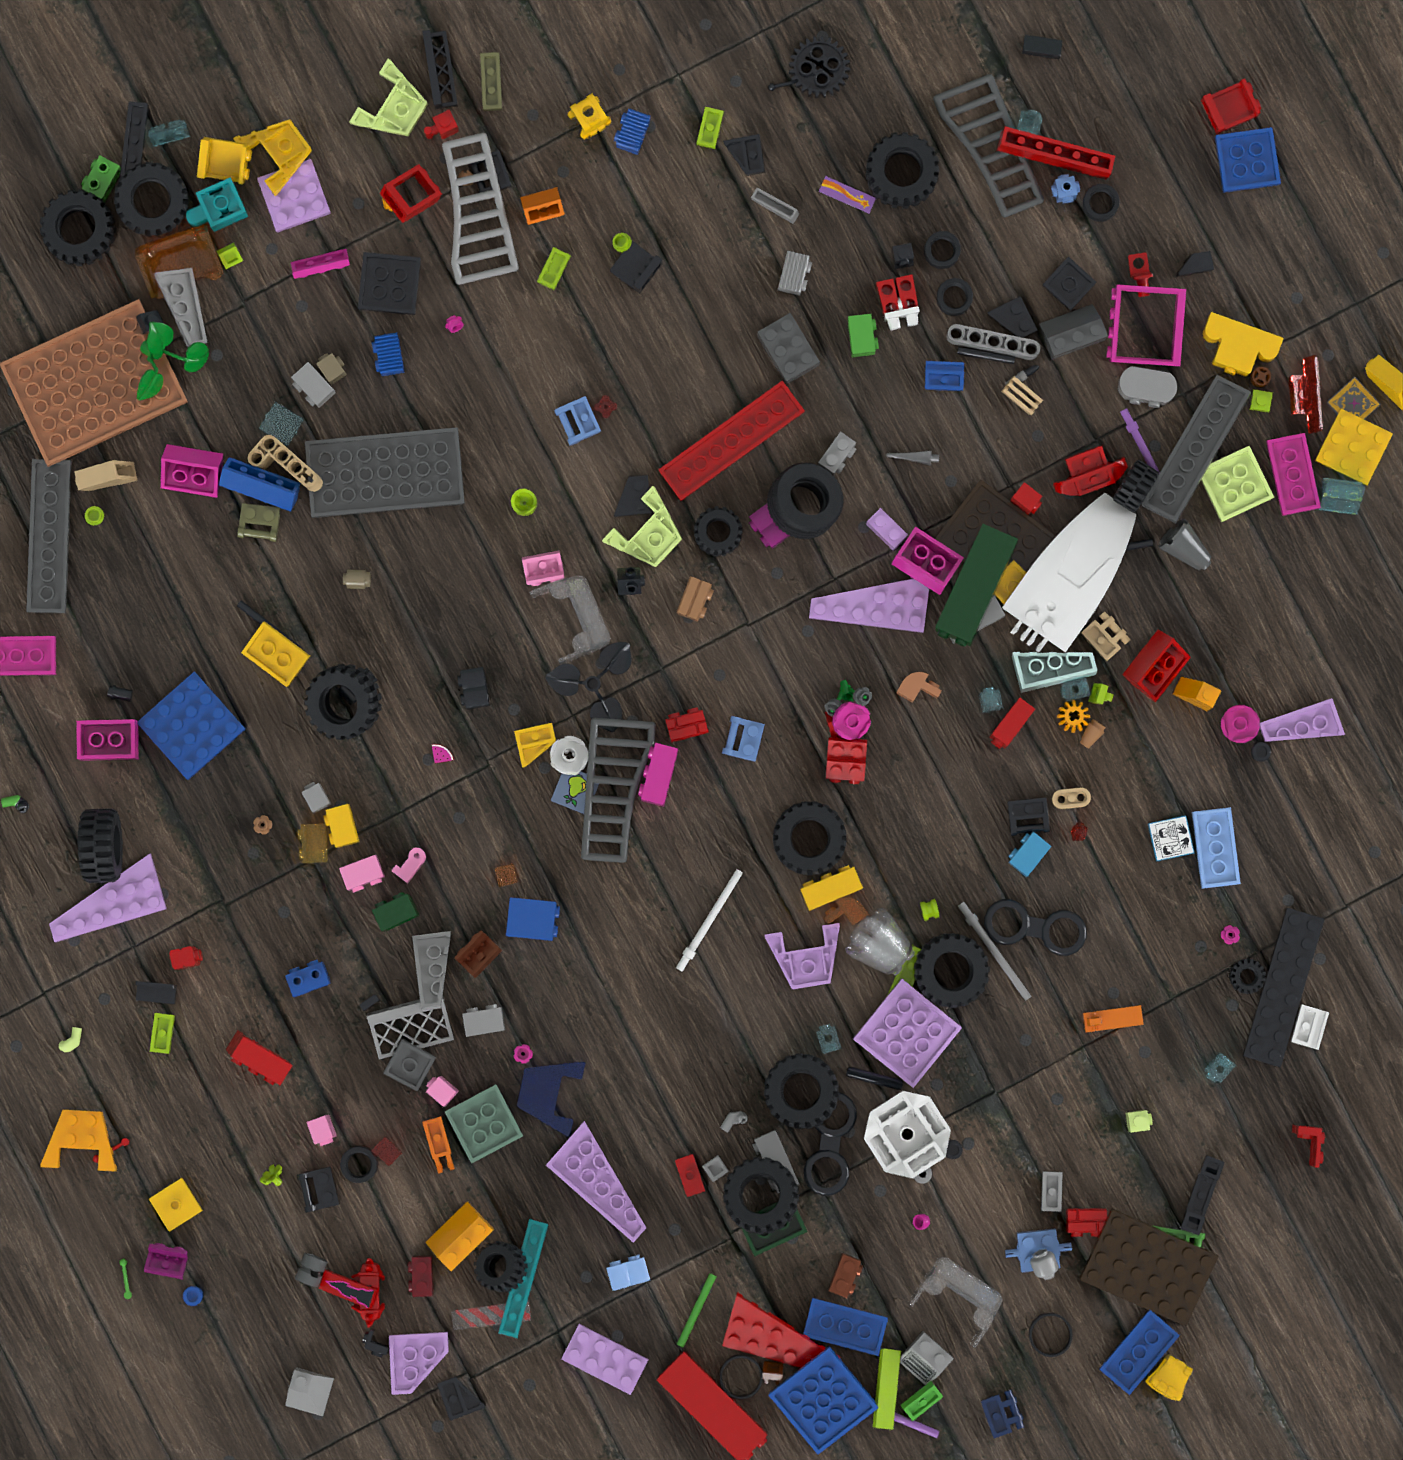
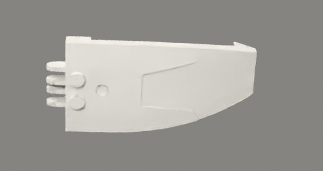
M1106 493L1102 494L1079 513L1045 548L1002 606L1005 611L1019 620L1010 633L1014 635L1019 630L1020 625L1024 623L1028 628L1023 632L1020 640L1024 641L1030 631L1034 630V633L1026 643L1030 646L1038 634L1044 637L1037 646V652L1041 651L1047 641H1050L1066 652L1094 613L1110 586L1128 545L1136 514L1113 501V498Z

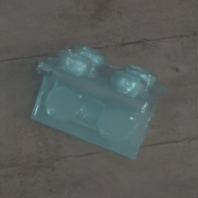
M1323 478L1320 510L1357 515L1365 486L1361 482Z

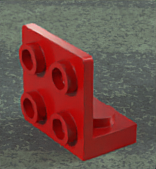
M1292 1125V1133L1297 1134V1137L1311 1139L1309 1165L1319 1168V1164L1323 1163V1152H1320L1321 1144H1324L1325 1133L1322 1132V1128Z

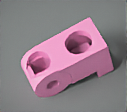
M413 848L402 867L400 868L396 865L392 872L406 883H409L425 862V852L420 848Z

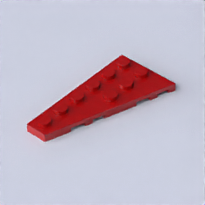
M737 1292L722 1346L800 1368L826 1349L823 1345H818L810 1340V1337L797 1332L794 1327L770 1312H765L753 1301L746 1300L742 1294Z

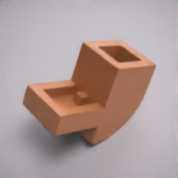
M915 672L903 680L896 694L913 703L920 690L936 699L942 690L938 689L940 686L932 681H929V683L925 682L929 674Z

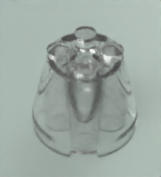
M878 908L876 914L871 917L866 916L858 924L849 937L851 939L850 945L845 948V952L853 959L887 975L894 974L895 976L901 972L902 965L915 954L910 941L892 915L884 908Z

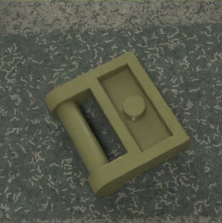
M242 503L238 538L246 536L270 539V541L276 542L281 508ZM246 524L270 526L272 528L271 532L246 529Z

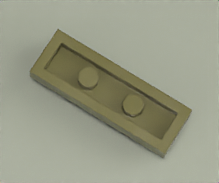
M499 52L480 53L483 111L502 110Z

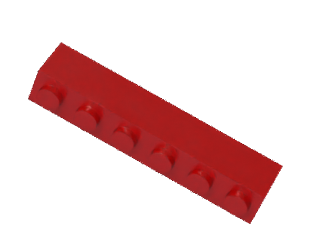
M1006 126L1000 134L997 151L1105 180L1111 175L1115 156Z

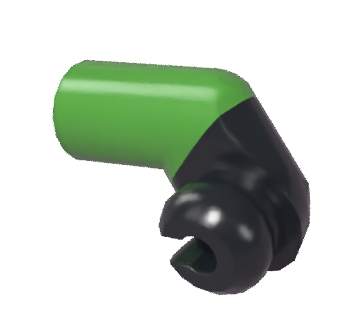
M20 795L1 798L3 808L14 806L20 813H26L29 809L28 802Z

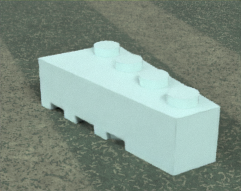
M1012 653V660L1021 693L1093 676L1097 673L1093 653Z

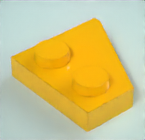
M552 723L514 731L522 768L528 766L554 744L556 738Z

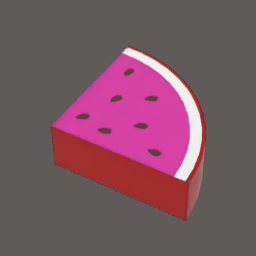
M432 744L435 764L454 761L452 753L446 747Z

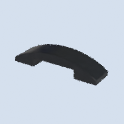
M1206 1155L1193 1186L1180 1229L1198 1236L1200 1235L1212 1194L1225 1163L1224 1161Z

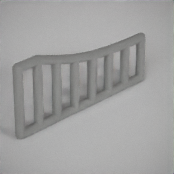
M486 133L444 142L442 147L453 198L454 233L451 265L456 283L461 285L517 271L519 269ZM481 142L483 153L453 160L451 148ZM485 160L488 171L457 178L455 167ZM490 179L492 190L460 198L459 186ZM489 198L495 199L497 209L461 217V205ZM499 216L500 228L461 237V225ZM500 235L504 236L506 244L504 247L459 257L460 245ZM508 253L510 265L465 276L461 274L460 265Z

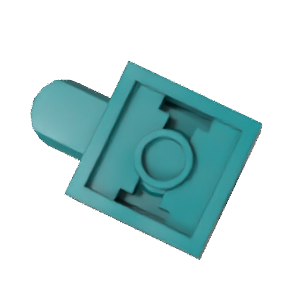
M231 177L196 192L200 205L186 212V219L190 225L198 227L209 222L214 232L249 217Z

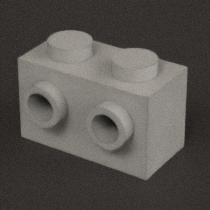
M840 431L818 462V465L829 470L832 475H835L836 472L840 474L845 467L843 462L847 457L851 458L857 450L854 448L856 442Z

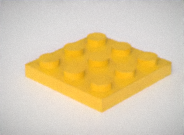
M1340 409L1315 461L1367 486L1393 433Z

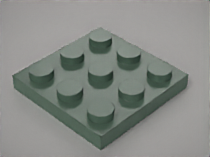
M497 1084L445 1111L471 1164L523 1137Z

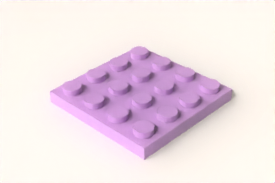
M901 978L853 1039L914 1088L962 1027Z

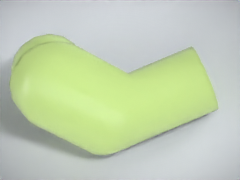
M72 1027L71 1037L61 1041L59 1049L63 1052H70L78 1047L82 1028Z

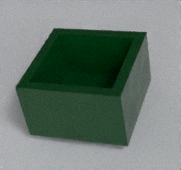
M401 892L393 896V900L388 903L384 900L374 905L375 909L372 912L382 932H386L420 916L411 895Z

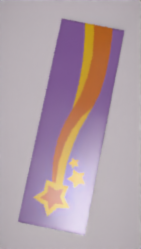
M825 176L819 192L867 213H870L876 200L875 197Z

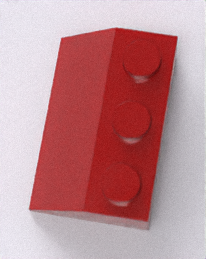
M1157 630L1122 675L1138 690L1156 702L1191 657L1172 637Z

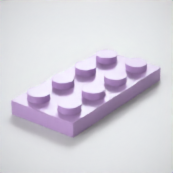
M581 1324L578 1325L561 1358L563 1361L630 1395L648 1362L647 1358Z

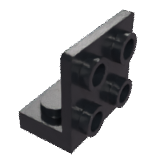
M632 241L630 248L622 253L610 269V272L640 294L662 266L663 260L657 255L655 257Z

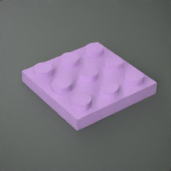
M311 159L303 161L276 196H274L264 180L277 171L257 178L277 233L331 214Z

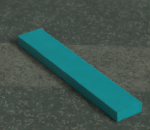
M529 1219L521 1248L523 1251L522 1255L526 1256L527 1259L524 1261V1263L528 1264V1268H525L527 1275L522 1277L524 1281L522 1284L518 1283L517 1289H512L509 1292L499 1334L518 1338L549 1224Z

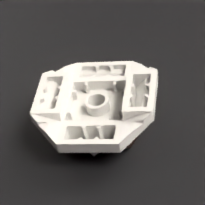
M902 1091L870 1111L864 1140L885 1172L914 1178L946 1157L951 1129L929 1096ZM907 1128L911 1129L912 1137L908 1140L903 1139L902 1131Z

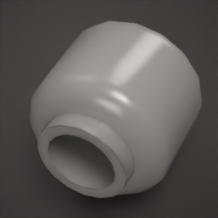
M1041 1249L1033 1253L1030 1264L1035 1276L1044 1278V1280L1053 1278L1055 1276L1054 1273L1059 1268L1053 1252Z

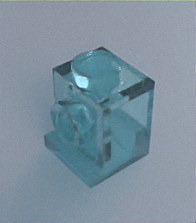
M1035 110L1021 111L1017 130L1039 135L1043 120L1040 113Z
M1086 677L1063 682V687H1060L1062 699L1066 698V702L1086 698L1091 695ZM1072 686L1078 687L1077 693L1072 692Z
M830 1024L819 1026V1031H816L822 1054L842 1049L835 1026L831 1027ZM827 1034L832 1036V1040L830 1042L825 1041V1036Z
M1218 1053L1204 1071L1208 1073L1206 1077L1210 1081L1222 1083L1236 1065L1225 1055ZM1218 1066H1222L1223 1071L1221 1073H1218L1216 1071V1068Z

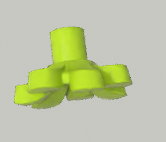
M273 1164L269 1166V1171L263 1173L260 1182L265 1185L273 1182L276 1186H279L282 1183V1180L279 1178V1175L282 1173L281 1165L275 1167Z

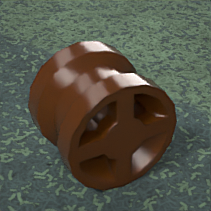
M1257 367L1250 375L1251 384L1257 388L1265 387L1271 379V373L1266 367Z

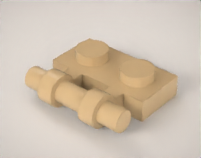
M1104 611L1099 616L1104 623L1100 625L1094 620L1081 634L1107 662L1121 649L1116 643L1119 639L1124 644H1127L1131 639L1126 635L1127 632L1124 629L1121 630L1114 622L1115 619ZM1107 627L1116 634L1113 638L1105 631Z

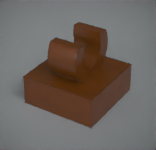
M764 1361L762 1379H764L765 1384H768V1380H775V1385H778L779 1381H782L783 1363Z

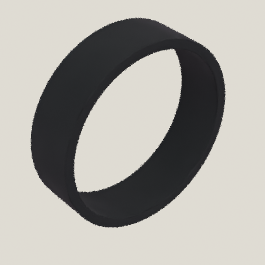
M1044 1313L1038 1316L1030 1326V1343L1043 1356H1059L1066 1352L1072 1343L1073 1333L1071 1326L1061 1315ZM1046 1316L1061 1318L1069 1329L1067 1345L1061 1351L1053 1354L1041 1352L1035 1347L1032 1340L1034 1325Z
M735 1355L723 1364L720 1370V1383L723 1390L729 1396L736 1399H746L756 1394L761 1387L763 1380L762 1370L758 1362L752 1357ZM737 1358L751 1360L760 1371L759 1385L752 1393L744 1396L730 1393L722 1381V1372L725 1366Z

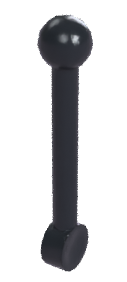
M797 81L779 84L771 83L768 89L773 91L775 88L796 84Z

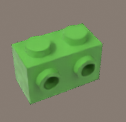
M99 155L98 159L92 162L90 168L92 170L89 176L86 175L81 185L83 186L82 190H85L86 193L91 192L105 203L120 176L121 167Z
M871 314L848 316L852 357L875 355V349H879L878 338H874L873 331L876 330L875 319H872Z

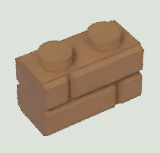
M690 576L677 609V614L697 622L699 618L703 619L707 608L704 607L706 600L710 601L714 592L711 589L712 584Z

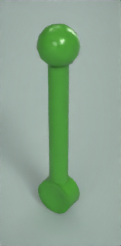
M122 1258L120 1265L123 1270L126 1291L124 1297L125 1299H130L132 1293L129 1291L127 1260Z

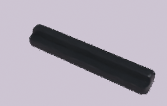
M848 1067L846 1072L847 1077L896 1090H901L903 1086V1081L900 1079L853 1067Z

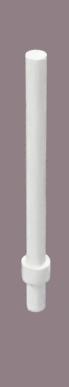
M738 869L734 872L689 947H686L683 951V957L676 966L678 970L683 971L689 960L695 956V950L743 874Z

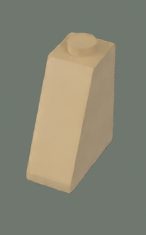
M112 460L75 471L76 485L78 490L91 491L137 481L134 462Z

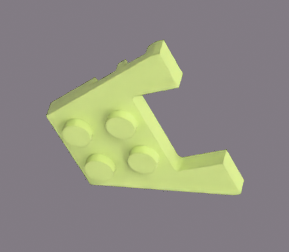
M387 59L379 74L395 84L394 88L376 116L358 107L350 123L356 126L409 137L428 103L396 68L393 62Z
M652 486L641 500L654 511V515L629 541L615 528L602 541L657 567L683 538L659 493Z

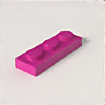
M347 249L291 262L294 279L304 278L316 273H324L336 268L341 269L350 265Z

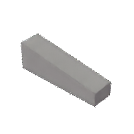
M756 188L751 196L753 201L794 224L799 215L797 209L759 188Z

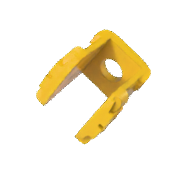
M593 93L586 96L587 98L579 103L571 105V111L568 112L569 118L576 117L582 126L580 133L582 139L598 134V131H603L606 126L612 123L610 116H606L599 105V98L594 96ZM592 107L594 110L593 115L590 117L584 116L583 112Z
M1167 1354L1157 1369L1147 1377L1145 1382L1161 1395L1171 1400L1180 1401L1186 1382L1193 1369L1179 1359H1175V1357Z

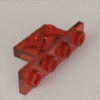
M1317 355L1303 358L1304 376L1293 375L1289 377L1291 415H1307L1309 434L1323 431Z

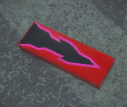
M329 1270L324 1271L319 1289L368 1309L372 1308L377 1289Z

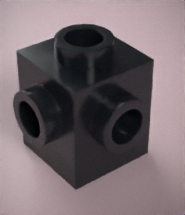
M640 567L617 568L618 595L642 594L641 586H645V575H641Z

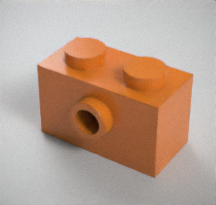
M557 187L520 197L528 225L565 215Z

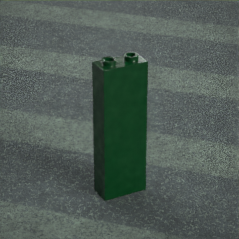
M982 524L935 626L938 636L944 639L950 637L960 646L965 647L968 645L971 647L1018 544L1017 538Z

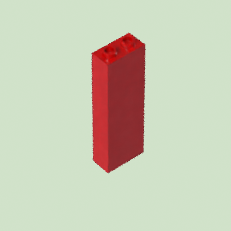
M685 1350L657 1377V1381L736 1460H749L754 1455L752 1451L757 1446L761 1448L766 1443L767 1432Z

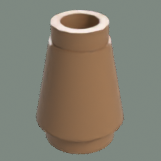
M1094 719L1088 722L1080 743L1089 749L1105 733L1104 729L1106 727Z

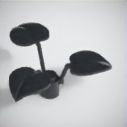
M616 642L605 647L600 653L599 662L606 668L597 677L590 676L585 681H580V671L576 666L562 664L546 674V680L552 689L564 696L576 694L578 692V684H583L587 690L595 692L601 702H597L592 706L590 711L591 719L594 717L621 719L622 708L618 700L609 697L604 701L598 690L601 688L600 678L608 670L613 674L620 675L630 668L632 660L630 644L628 642ZM598 725V727L606 729L610 732H615L618 728L612 726Z

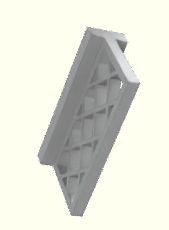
M442 996L441 1008L443 1016L440 1021L430 1016L434 1009L421 1011L420 999L367 1013V1020L371 1028L378 1058L391 1057L402 1035L412 1040L411 1044L416 1042L417 1045L415 1046L419 1048L454 1040L444 997ZM420 1013L426 1017L421 1026L411 1021L415 1014ZM401 1018L407 1022L402 1031L392 1026L396 1019ZM427 1019L438 1024L433 1033L423 1028ZM382 1023L388 1026L384 1036L376 1032L374 1025ZM409 1023L419 1029L414 1038L404 1033ZM440 1025L448 1030V1037L440 1038L435 1035ZM390 1028L400 1033L395 1043L386 1038ZM421 1030L431 1035L428 1042L422 1043L416 1039ZM385 1040L392 1044L393 1047L390 1052L382 1054L380 1045Z

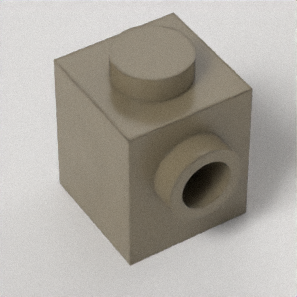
M328 353L324 354L318 359L319 362L316 363L330 385H333L347 375L342 368L345 364L339 356L335 357L333 353L330 355Z

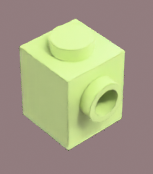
M1147 1110L1125 1112L1128 1132L1150 1130V1125H1153L1151 1113L1148 1114Z

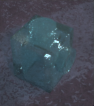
M994 687L983 689V693L979 694L982 713L1003 709L999 689L995 690Z

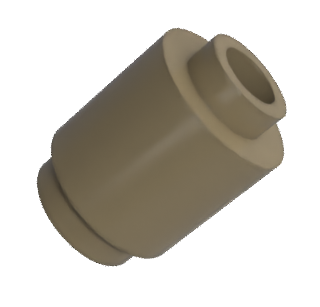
M347 569V573H343V585H346L347 589H366V587L371 586V572Z

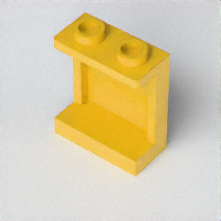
M204 137L200 143L197 178L205 179L210 177L225 180L231 177L232 181L242 185L245 183V180L249 179L250 169H247V163L251 160L252 150H249L250 144Z

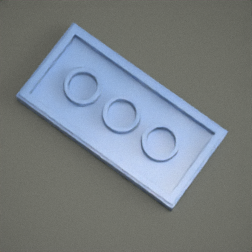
M1231 807L1192 812L1201 889L1241 884Z

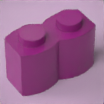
M766 504L749 516L751 521L748 524L754 532L757 530L762 535L760 540L765 547L770 546L773 549L790 535L782 532L775 525Z

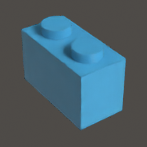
M1034 832L1030 835L1026 833L1020 841L1022 843L1021 847L1018 850L1014 848L1008 856L1010 858L1008 863L1025 877H1028L1051 848V845Z

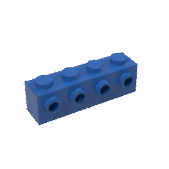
M230 457L222 468L219 486L291 511L297 502L301 485L299 482Z

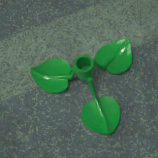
M149 322L148 338L141 344L140 351L148 356L147 361L151 363L154 370L148 369L141 377L136 399L144 400L151 398L162 388L163 375L158 373V368L153 360L160 359L164 353L185 361L184 369L186 371L196 372L204 366L208 359L209 349L206 344L195 342L187 349L186 357L176 355L164 350L165 346H168L173 340L172 328L161 322Z

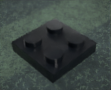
M1068 257L1042 286L1071 311L1097 282Z

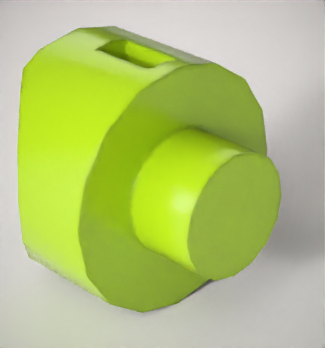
M519 489L512 495L511 506L518 515L528 516L536 510L537 498L530 490Z

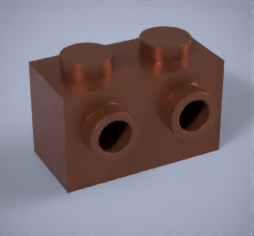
M842 1253L828 1290L845 1298L849 1294L852 1295L856 1286L853 1283L856 1276H860L863 1266L860 1265L861 1260Z

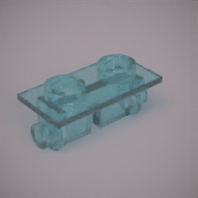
M179 119L169 122L168 129L165 128L164 124L151 127L148 130V135L153 147L190 137L186 121Z

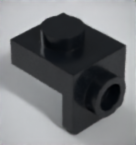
M158 310L141 313L136 316L143 334L149 333V322L163 323Z
M371 1328L369 1332L366 1331L362 1343H365L364 1349L372 1351L371 1354L378 1357L387 1355L389 1346L372 1340L375 1329Z

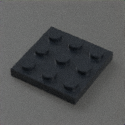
M363 252L358 310L415 315L421 257Z

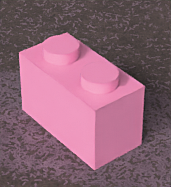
M377 855L339 868L346 889L348 891L352 890L353 893L364 889L363 885L368 883L371 886L381 883V878L385 877Z
M442 1076L438 1078L433 1077L426 1085L428 1087L426 1092L443 1107L447 1106L459 1092Z
M329 1114L307 1122L314 1144L326 1145L333 1142L332 1138L337 1136Z

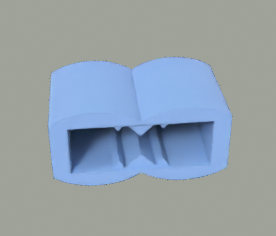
M639 1255L628 1257V1262L621 1263V1260L609 1263L610 1267L606 1269L613 1291L650 1280L644 1257L640 1258Z

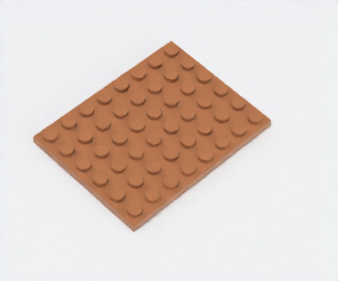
M139 299L0 363V367L48 467L188 402L164 353L160 359L153 360L158 368V373L163 375L164 380L161 390L151 398L144 400L136 399L141 377L148 369L154 370L151 363L147 361L148 356L140 351V346L147 340L149 333L143 334L136 319V316L145 313Z

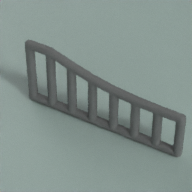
M987 74L933 97L940 118L955 133L977 163L994 196L1002 217L1011 216L1043 203V195L1027 158L1019 157L1021 163L991 174L986 164L1011 154L998 151L982 158L976 150L977 147L999 139L1002 130L972 142L964 134V132L999 118L1003 119L1006 127L1015 129L992 74ZM988 83L992 93L948 111L945 110L942 103L943 100ZM994 100L999 111L961 126H957L951 119L953 116ZM1024 170L1027 181L999 191L995 183L996 180ZM1031 187L1035 198L1008 209L1006 208L1003 198Z
M596 717L591 719L581 858L583 860L619 863L627 861L634 800L648 761L650 747L655 745L656 724L654 722ZM598 725L648 729L647 741L597 737ZM597 745L645 748L641 759L596 756ZM595 764L637 767L633 778L595 776ZM594 783L630 786L628 797L593 795ZM593 803H606L626 806L624 816L592 814ZM591 822L623 824L621 835L590 833ZM590 841L620 843V855L589 853Z

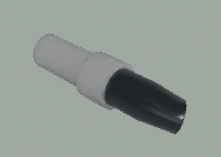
M1033 365L1024 371L1022 370L1015 377L1023 382L1027 377L1035 373L1039 366Z

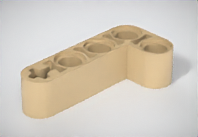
M272 435L264 436L248 454V462L254 467L266 470L275 460L308 490L315 492L322 487L323 481L321 477ZM274 442L273 448L268 449L269 445ZM288 454L287 459L282 461V457ZM262 457V460L256 464L257 458ZM301 466V470L295 473V469ZM310 476L314 481L311 483L306 477Z

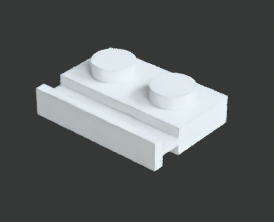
M1301 1004L1290 1042L1319 1050L1329 1012Z

